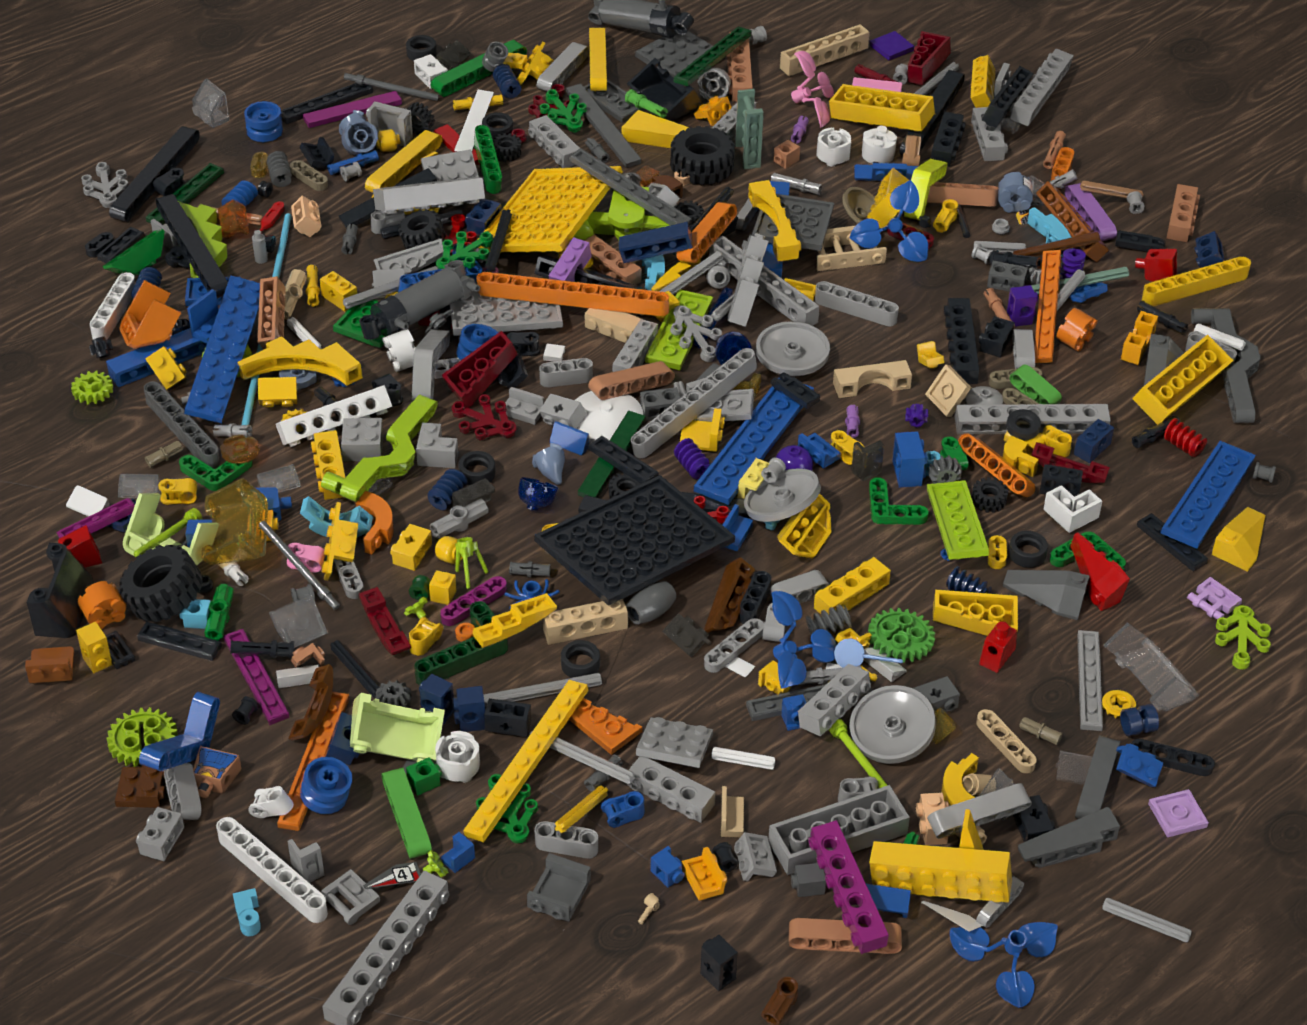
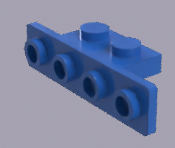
M896 163L856 164L854 166V179L882 181L889 171L895 168L911 181L913 172L918 166Z

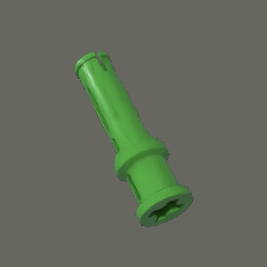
M633 89L629 90L625 95L626 103L634 104L638 109L644 108L661 118L667 116L662 113H668L666 108L648 100L645 95H639Z

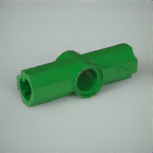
M220 584L216 587L213 600L209 604L210 612L204 634L205 637L217 641L223 638L225 626L230 620L229 610L234 589L228 584Z

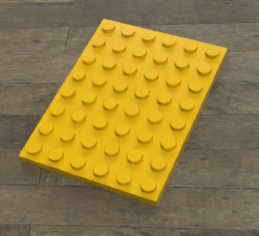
M610 166L622 174L621 166ZM580 167L534 169L485 231L490 232L494 237L502 211L509 209L512 216L501 252L563 251L611 187Z

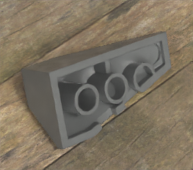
M1151 334L1147 350L1143 386L1184 354L1170 337Z
M1007 570L1003 587L1022 597L1028 596L1035 600V604L1039 606L1045 605L1052 609V613L1078 620L1086 594L1089 575L1057 570Z

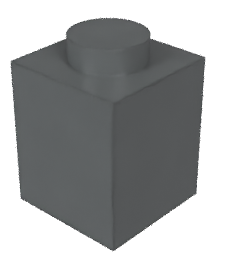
M818 863L795 865L794 875H791V885L793 889L796 888L798 897L825 894L824 870L819 868Z

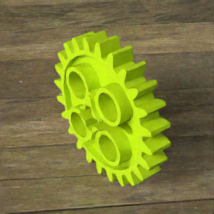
M150 707L147 712H144L143 708H140L139 713L131 710V715L123 713L124 719L116 718L117 724H111L112 730L108 731L107 743L109 752L112 753L113 758H117L118 763L124 761L125 766L133 763L134 767H137L142 751L140 725L143 724L145 746L178 736L176 723H173V718L168 717L166 712L160 714V709H157L154 713Z

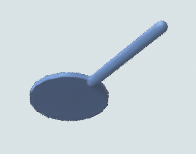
M852 638L840 641L834 651L835 660L842 668L848 664L855 667L860 666L864 658L903 663L902 659L865 654L862 644Z

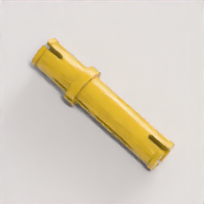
M502 95L492 96L489 106L503 105ZM467 97V99L453 100L454 111L470 110L474 98Z
M309 265L306 268V294L308 296V305L311 304L313 307L319 304L318 295L320 294V288L318 286V268L315 266L314 270V265Z

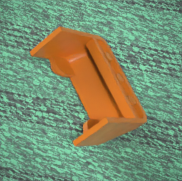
M146 280L143 281L119 327L127 346L137 349L163 343L171 338L172 329L181 312L165 304L171 294L170 292Z

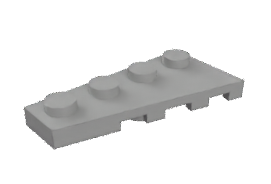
M442 239L374 259L377 270L404 268V275L412 274L443 257Z

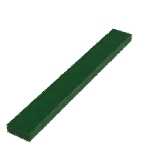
M738 26L674 76V83L684 86L692 84L752 36V30Z

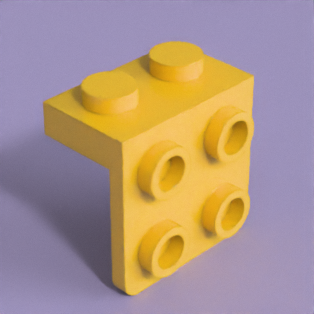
M714 408L712 422L691 421L682 429L680 441L690 438L700 450L717 451L718 442L722 441L723 430L720 429L724 428L725 417H721L722 409Z

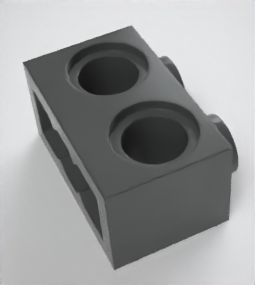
M993 261L987 287L1010 292V288L1025 286L1028 267Z
M677 387L640 392V405L646 421L653 420L680 399Z

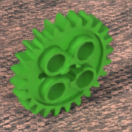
M890 608L889 613L885 610H882V614L877 613L876 617L872 618L868 628V633L872 635L869 643L874 644L873 649H880L879 654L886 653V657L889 658L891 656L896 659L901 658L903 662L906 661V658L913 662L914 657L921 660L922 655L927 656L934 645L935 632H933V626H928L929 620L923 621V615L917 617L916 612L910 614L908 609L902 612L900 608L897 609V612Z

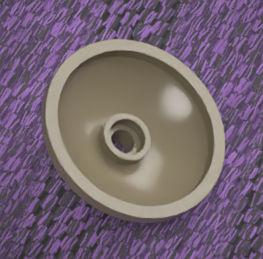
M850 187L844 192L842 197L843 206L852 221L858 224L862 220L868 219L867 215L871 212V205L875 203V196L859 187Z

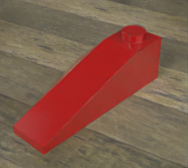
M1075 533L1070 546L1080 573L1089 575L1087 592L1092 603L1100 611L1120 603L1130 578L1119 564L1114 560L1111 562L1107 560L1104 552H1097L1090 541L1080 533Z

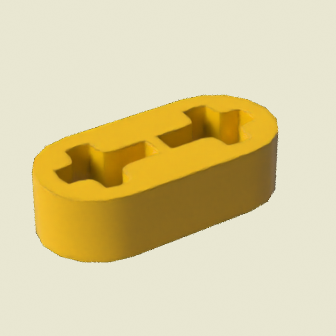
M992 536L988 542V565L993 569H1002L1005 567L1007 559V542L1002 536Z

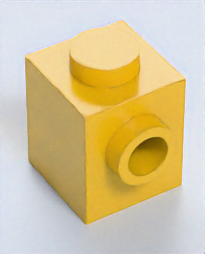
M436 570L429 584L430 601L445 605L451 603L456 593L455 574Z

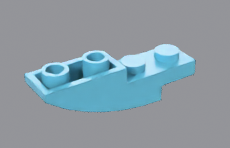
M1035 207L1029 210L1027 223L1046 237V243L1071 238L1066 227L1053 214L1046 216Z
M663 255L642 259V266H645V274L649 278L645 281V289L651 290L656 282L665 274Z

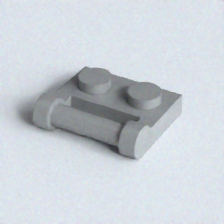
M352 870L343 874L320 892L324 895L326 902H329L344 917V921L348 925L354 924L362 914L380 902V896L371 888L364 889L363 885L366 883ZM339 892L354 908L351 910L347 908L334 894Z

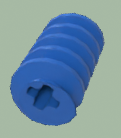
M240 181L222 199V206L227 210L241 212L258 195V190L251 182Z

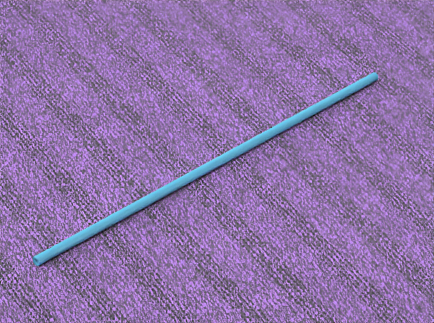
M289 213L285 214L272 277H280L292 215ZM259 343L256 353L263 350ZM259 375L251 377L242 425L250 424ZM239 437L236 454L244 451L247 437Z

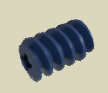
M507 64L497 66L493 72V78L502 95L506 98H515L521 92V86L515 74Z
M152 267L142 269L131 292L132 299L136 296L144 280L159 287L163 279L162 274Z
M456 469L446 470L444 475L428 492L430 504L439 510L447 509V506L451 504L460 491L463 490L464 486L467 485L466 476Z
M959 566L955 567L950 573L946 582V587L950 591L990 594L992 590L991 586L987 588L988 581L980 584V577L973 581L974 574L971 573L966 577V570L959 573Z

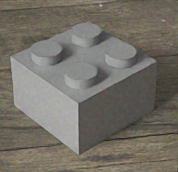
M343 418L341 441L343 461H361L364 457L382 456V418Z

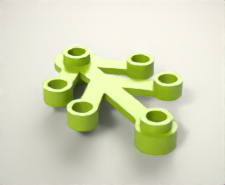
M1244 605L1235 607L1232 616L1217 619L1216 628L1220 631H1226L1228 626L1236 622L1239 623V626L1227 633L1219 632L1215 638L1217 645L1225 646L1229 641L1238 637V652L1234 654L1232 664L1235 668L1241 670L1248 668L1250 663V656L1246 652L1247 638L1257 646L1260 652H1268L1271 645L1269 640L1260 639L1247 627V624L1257 630V634L1261 637H1268L1271 627L1268 624L1259 623L1253 617V610Z

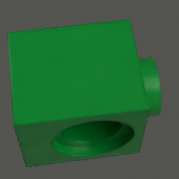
M430 757L406 767L408 782L417 796L440 786L441 769L437 763L434 764Z

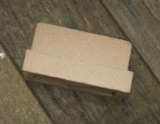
M722 786L721 837H741L743 835L744 797L727 796V786Z

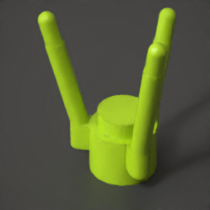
M464 537L458 539L455 544V571L459 572L461 554L464 563L466 588L470 589L467 557L472 556L473 551H475L485 574H488V569L478 549L477 541L473 542L471 537Z

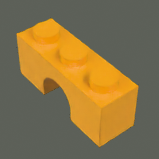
M1144 311L1140 312L1135 321L1133 333L1129 332L1124 342L1121 360L1139 365L1149 345L1151 334H1155L1158 321L1157 315Z

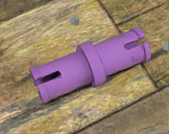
M800 116L797 124L794 125L791 136L793 143H795L796 139V144L800 143L802 136L806 133V126L809 122L806 116L804 120H802L803 116Z
M849 405L847 407V417L845 418L847 435H850L852 438H856L859 435L858 425H860V418L858 416L859 408L856 405Z

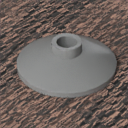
M979 386L970 389L966 396L967 405L1003 404V398L996 389Z

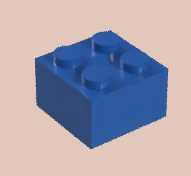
M918 432L895 433L892 462L899 488L922 486V480L926 477L924 464H927L928 458L927 453L923 452L924 441L920 439Z

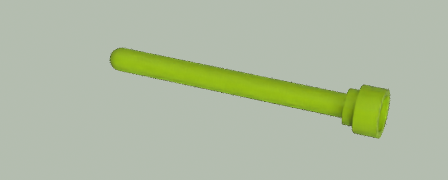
M196 508L187 511L184 519L135 550L134 556L143 555L147 550L155 548L185 528L188 520H202L200 511Z
M837 719L829 729V732L833 737L843 741L870 777L877 779L878 788L888 786L847 734L846 724L842 719Z

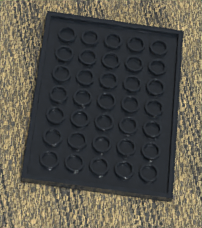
M659 475L535 534L534 541L609 606L734 543L735 535Z

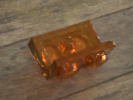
M232 199L218 208L223 238L229 239L238 232H242L245 235L249 234L246 207L242 203Z

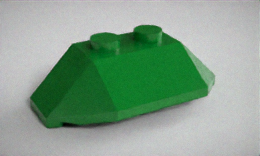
M164 229L151 232L103 265V268L119 274L132 273L134 276L139 275L143 268L154 265L156 259L161 256L165 234Z

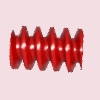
M1174 418L1168 424L1164 433L1165 440L1170 441L1171 444L1176 445L1177 448L1182 449L1183 452L1188 453L1191 457L1199 455L1207 444V438L1201 441L1202 434L1196 435V431H1190L1189 426L1184 428V423L1180 422L1178 424L1177 418Z

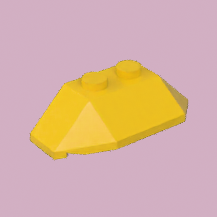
M819 494L811 505L790 517L777 536L779 542L793 555L814 558L831 534L830 503Z

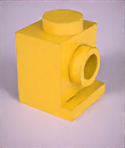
M774 660L759 671L758 685L760 687L765 685L769 691H773L776 694L787 693L790 690L791 686L781 689L778 663Z

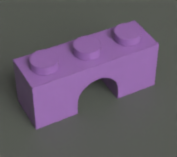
M573 237L549 274V279L575 282L577 267L584 269L591 258L589 242Z

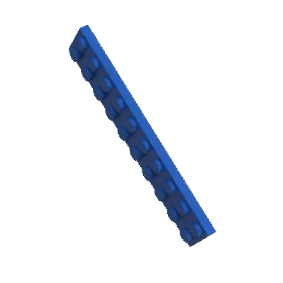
M230 275L184 414L222 424L239 372L237 362L243 359L259 311L260 283Z
M772 386L753 410L752 419L744 421L694 485V492L729 505L738 493L739 480L756 458L760 460L765 458L803 406Z

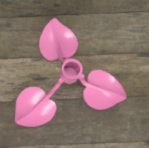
M798 51L794 54L808 78L797 87V90L792 91L791 96L796 104L802 101L803 103L814 101L820 128H822L831 118L828 106L818 97H809L812 92L822 89L823 95L826 98H831L834 95V90L828 76L824 72L818 73L817 76L820 86L811 90L808 87H804L815 76L816 66L809 53Z

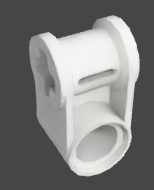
M280 786L257 789L254 794L255 800L249 806V813L257 818L285 815L291 811L294 803Z

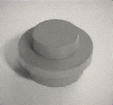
M996 219L992 224V230L997 234L1007 233L1010 228L1008 221L1005 219Z

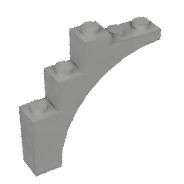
M757 233L754 236L749 235L748 241L743 240V255L739 278L727 317L728 321L745 327L759 287L757 283L764 264L762 260L769 242L764 240L765 236Z

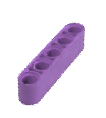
M1081 183L1066 186L1065 196L1091 229L1094 232H1099L1101 241L1115 239L1117 236L1116 227L1092 193L1082 191L1080 188Z

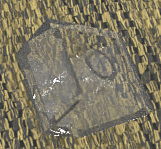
M205 79L192 99V110L204 123L215 128L229 121L226 93L211 81Z
M312 595L305 596L269 612L280 637L284 642L290 643L294 641V648L327 634Z

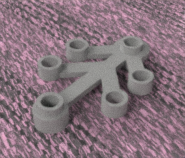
M99 162L96 166V174L101 177L102 183L92 180L91 175H83L81 177L82 184L85 185L83 191L86 196L99 199L103 207L110 208L117 199V196L129 186L128 181L125 180L127 174L123 169L117 170L116 177L108 182V175L110 174L109 165L106 162ZM118 184V187L112 192H110V190ZM94 188L103 191V193L94 191Z
M686 306L675 307L673 313L676 321L672 324L670 332L673 335H680L682 323H685L687 326L684 336L679 341L680 347L684 349L689 348L690 338L693 335L702 348L701 359L705 362H712L715 359L716 350L713 346L707 344L701 334L711 337L713 340H719L722 331L718 328H713L712 330L705 328L712 325L713 318L710 315L701 317L693 314ZM693 321L701 323L704 327L694 324Z

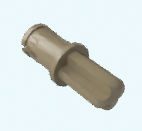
M176 441L164 448L160 447L158 451L144 458L147 465L151 468L164 460L168 461L169 457L183 451V447L179 441Z
M1026 717L1021 720L1019 725L1020 729L1036 735L1037 739L1042 738L1055 745H1058L1062 738V732L1047 727L1045 723L1040 724Z

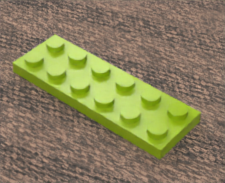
M679 290L675 296L680 301L679 306H686L693 314L701 317L708 314L713 303L712 296ZM672 309L665 316L647 352L645 362L655 363L662 361L669 368L681 370L695 338L693 335L691 336L689 348L684 349L680 347L679 341L684 336L687 326L685 323H682L680 335H673L670 332L672 324L676 321L673 313L674 309ZM693 321L694 324L702 326L701 323Z
M966 481L927 484V492L948 559L959 560L961 558L989 556V548Z

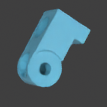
M256 889L233 893L242 934L245 936L256 935L261 929L259 915L254 910V908L259 907Z

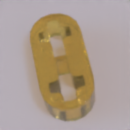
M257 152L253 155L250 165L253 177L261 178L266 175L268 169L267 153Z

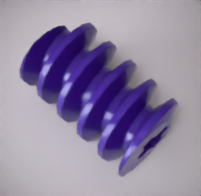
M1066 249L1063 252L1060 280L1071 278L1078 269L1083 271L1086 256L1084 251L1080 249Z
M690 438L680 441L675 447L674 456L676 459H678L693 479L699 480L710 466L708 458Z

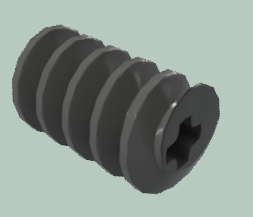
M282 151L272 152L266 160L271 182L276 187H285L291 183L292 176L287 155Z
M838 604L836 611L833 607H830L829 614L822 610L821 617L818 613L813 614V619L809 615L806 616L810 635L818 629H824L828 632L831 629L835 634L836 627L839 626L843 631L845 623L852 628L850 615L845 605L843 608Z

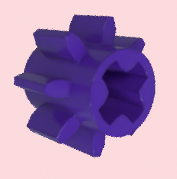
M913 404L910 408H906L905 421H910L911 426L914 427L922 426L924 422H928V409H924L922 404Z

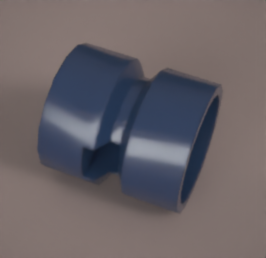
M1153 704L1141 705L1137 709L1135 707L1126 708L1120 712V722L1126 736L1138 735L1142 731L1144 733L1153 732L1159 728L1158 713Z

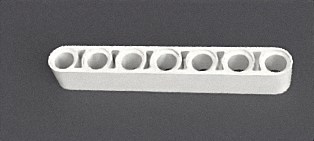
M224 817L217 822L219 842L309 921L320 923L327 918L326 899L322 893L235 819Z

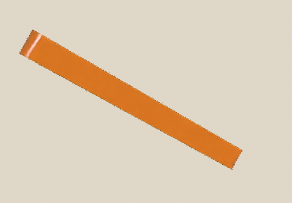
M482 272L477 275V285L480 286L478 293L481 296L653 316H665L669 313V295L660 291Z

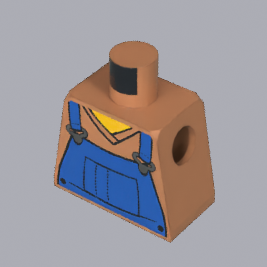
M200 746L193 768L199 796L207 798L211 791L217 793H224L241 771L239 755Z

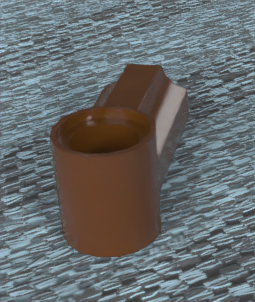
M783 977L778 981L777 989L761 1013V1017L767 1023L780 1025L790 1007L796 1003L798 983L794 978ZM788 990L791 993H784L783 991Z

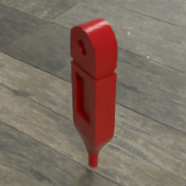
M275 202L262 218L261 232L271 228L285 211L283 202Z

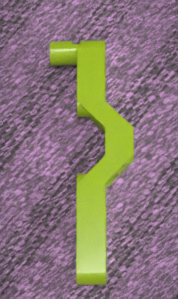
M419 394L387 432L386 441L390 442L394 449L390 455L364 457L346 478L328 471L321 481V487L357 502L362 494L368 491L378 479L404 476L414 465L415 450L411 440L421 430L422 423H427L434 415L438 402Z

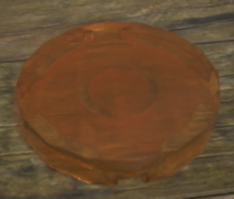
M240 434L225 439L223 445L220 446L222 458L228 462L238 464L255 459L260 451L258 441L254 437L249 436L248 438Z

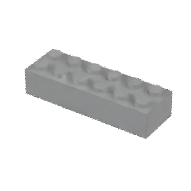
M478 177L373 189L375 210H381V213L386 214L397 213V209L398 211L408 212L414 211V209H430V205L431 207L439 208L447 207V205H463V202L479 203V199H485L483 178Z
M888 785L769 826L768 841L786 874L789 875L795 872V865L817 863L816 851L811 850L808 842L812 827L837 820L851 853L873 846L874 841L885 842L908 834L910 817L891 786Z

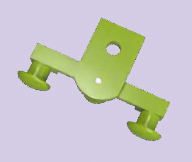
M642 187L649 191V187ZM614 189L609 213L592 212L574 235V238L584 241L594 234L615 235L619 241L621 236L670 225L657 216H646V209L633 201H627L629 198Z

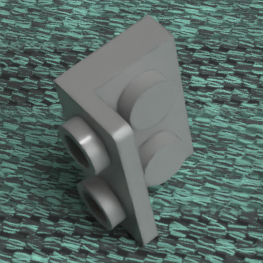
M1003 63L995 82L994 97L1011 77L1012 71H1009L1010 64Z
M511 387L509 389V398L505 402L506 414L508 417L535 425L542 416L539 410L544 404L545 398Z
M744 832L734 845L743 881H748L753 874L773 877L777 870L768 837Z

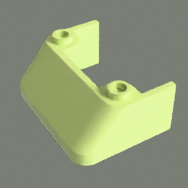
M139 493L123 539L124 550L133 556L135 550L160 535L164 530L163 518L155 513L161 497L158 493ZM198 523L190 548L185 545L182 546V549L188 552L196 565L209 555L220 524ZM168 538L158 546H178L181 545V543L171 538Z

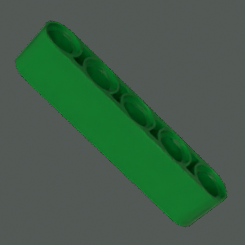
M478 125L474 131V146L487 192L497 194L501 191L502 174L490 129L485 125Z

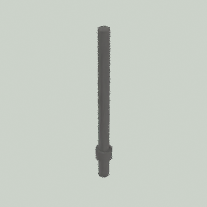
M344 74L345 80L354 81L359 85L367 84L430 100H439L438 94L365 78L364 75Z
M265 521L260 522L259 527L306 580L311 583L317 591V595L323 601L325 600L334 611L337 610L340 604L331 595L332 592L317 580Z

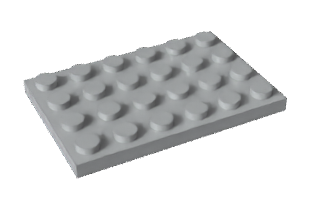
M473 290L469 298L463 301L457 300L450 304V309L454 311L451 314L454 336H460L462 328L469 324L490 326L498 333L500 331L517 332L521 330L563 327L560 305L487 297L481 296Z

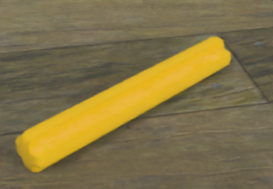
M602 785L598 786L555 822V830L561 833L568 830L608 796V788H604Z

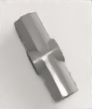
M482 498L466 506H454L451 508L450 514L431 523L430 530L436 539H440L453 531H465L468 528V523L488 513V507Z

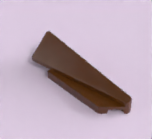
M741 557L729 563L725 568L703 631L705 633L729 629L734 626L737 620L741 601L752 580L750 577L755 571Z

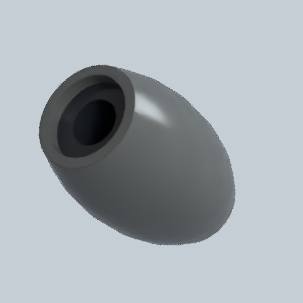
M662 581L641 589L626 605L628 618L634 624H643L657 619L676 600L674 588L668 582Z

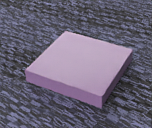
M1189 789L1149 799L1148 804L1167 837L1208 827L1209 822Z

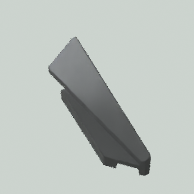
M1106 807L1018 845V850L1025 862L1032 861L1036 867L1042 868L1101 852L1103 842L1117 840L1120 825L1111 809Z

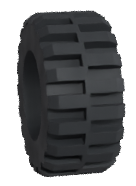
M696 126L695 128L690 127L680 131L673 138L670 156L671 169L674 173H679V177L680 172L682 177L689 175L690 184L712 185L714 182L719 183L726 179L733 171L735 144L726 132L720 131L715 127L713 129L710 126Z
M160 545L156 546L153 550H147L143 555L140 554L134 562L131 561L128 569H125L122 573L119 591L121 597L137 618L148 622H160L161 619L167 620L173 615L180 614L181 610L187 609L190 606V602L194 601L197 593L200 592L202 576L199 568L185 549L175 545H165V547Z

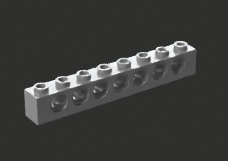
M1055 49L1052 54L1049 53L1047 60H1044L1042 67H1039L1037 73L1033 75L1026 89L1022 90L1021 96L1018 95L1016 102L1011 105L1009 111L1011 112V120L1029 126L1070 69L1074 55L1059 49Z
M721 236L709 248V256L716 251L721 252L723 260L716 265L727 268L730 275L738 280L743 250L726 237ZM763 265L757 283L759 287L756 294L793 322H801L811 326L818 323L819 305Z
M1108 404L957 405L955 413L957 434H1006L1008 416L1011 412L1019 409L1030 410L1039 416L1041 421L1039 433H1042L1047 425H1052L1068 434H1082L1097 419L1109 425L1111 421ZM1018 421L1016 423L1018 427L1024 429L1031 426L1026 421Z
M423 871L324 1003L323 1013L325 1020L335 1025H353L358 1023L366 1006L372 1004L377 991L385 986L388 976L392 971L397 970L402 957L410 952L413 942L417 937L422 936L427 923L435 918L438 908L448 900L449 891L446 880Z

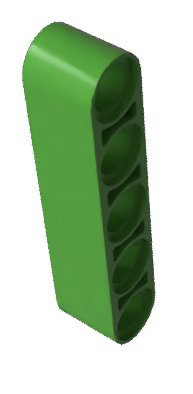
M404 768L381 773L383 785L409 858L412 859L428 854L432 850L431 843Z

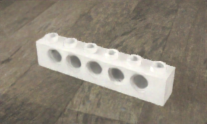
M385 385L278 422L276 427L283 445L289 444L292 447L300 444V439L307 437V440L314 439V433L336 430L335 427L342 425L343 428V418H371L370 414L376 413L377 416L387 413V408L392 407ZM367 400L372 401V403H373V408H372V409H368V408H367V406H366V401H367ZM349 406H353L356 409L354 416L349 413ZM332 412L338 414L339 419L337 422L332 420ZM315 418L321 421L320 428L314 426L313 421ZM297 424L303 427V434L297 433Z

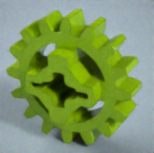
M87 371V375L81 373V378L75 377V382L71 383L72 394L75 400H80V403L86 401L87 404L91 402L97 404L98 400L103 402L104 397L109 398V393H113L112 380H110L109 375L105 376L104 372L98 374V371L94 373Z

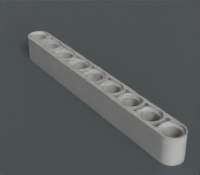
M750 348L740 350L631 437L634 455L637 458L649 456L757 369L754 350Z

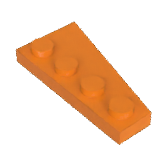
M585 698L582 699L569 718V721L611 755L642 733V726L638 724L633 725L620 715L616 717L610 714L608 709L598 708Z

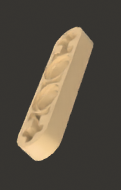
M981 710L977 715L976 724L978 728L1017 770L1022 773L1033 772L1036 766L1035 755L993 711ZM994 732H1003L1005 736L998 737ZM1013 745L1016 746L1018 750L1011 751L1007 747Z

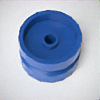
M261 101L253 103L245 109L246 130L250 139L268 142L281 136L283 133L281 109L277 104Z
M483 324L466 325L462 328L460 334V342L456 352L457 357L460 360L464 359L498 334V332L490 326Z
M321 757L310 762L304 772L300 788V798L304 805L311 811L319 814H331L343 808L348 799L352 784V773L349 767L341 760L333 757Z

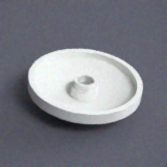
M590 391L575 399V401L581 402L587 412L577 429L589 433L590 444L600 436L610 440L628 410L643 415L640 403L629 394L600 400Z

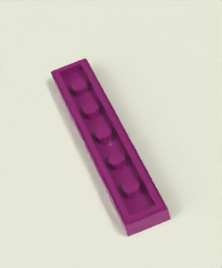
M396 91L306 113L303 114V119L308 128L343 120L352 114L353 110L362 111L366 114L367 109L374 101L398 106L402 104V99Z
M243 629L224 635V641L229 650L231 640L250 642ZM232 653L269 725L290 718L289 712L258 655Z

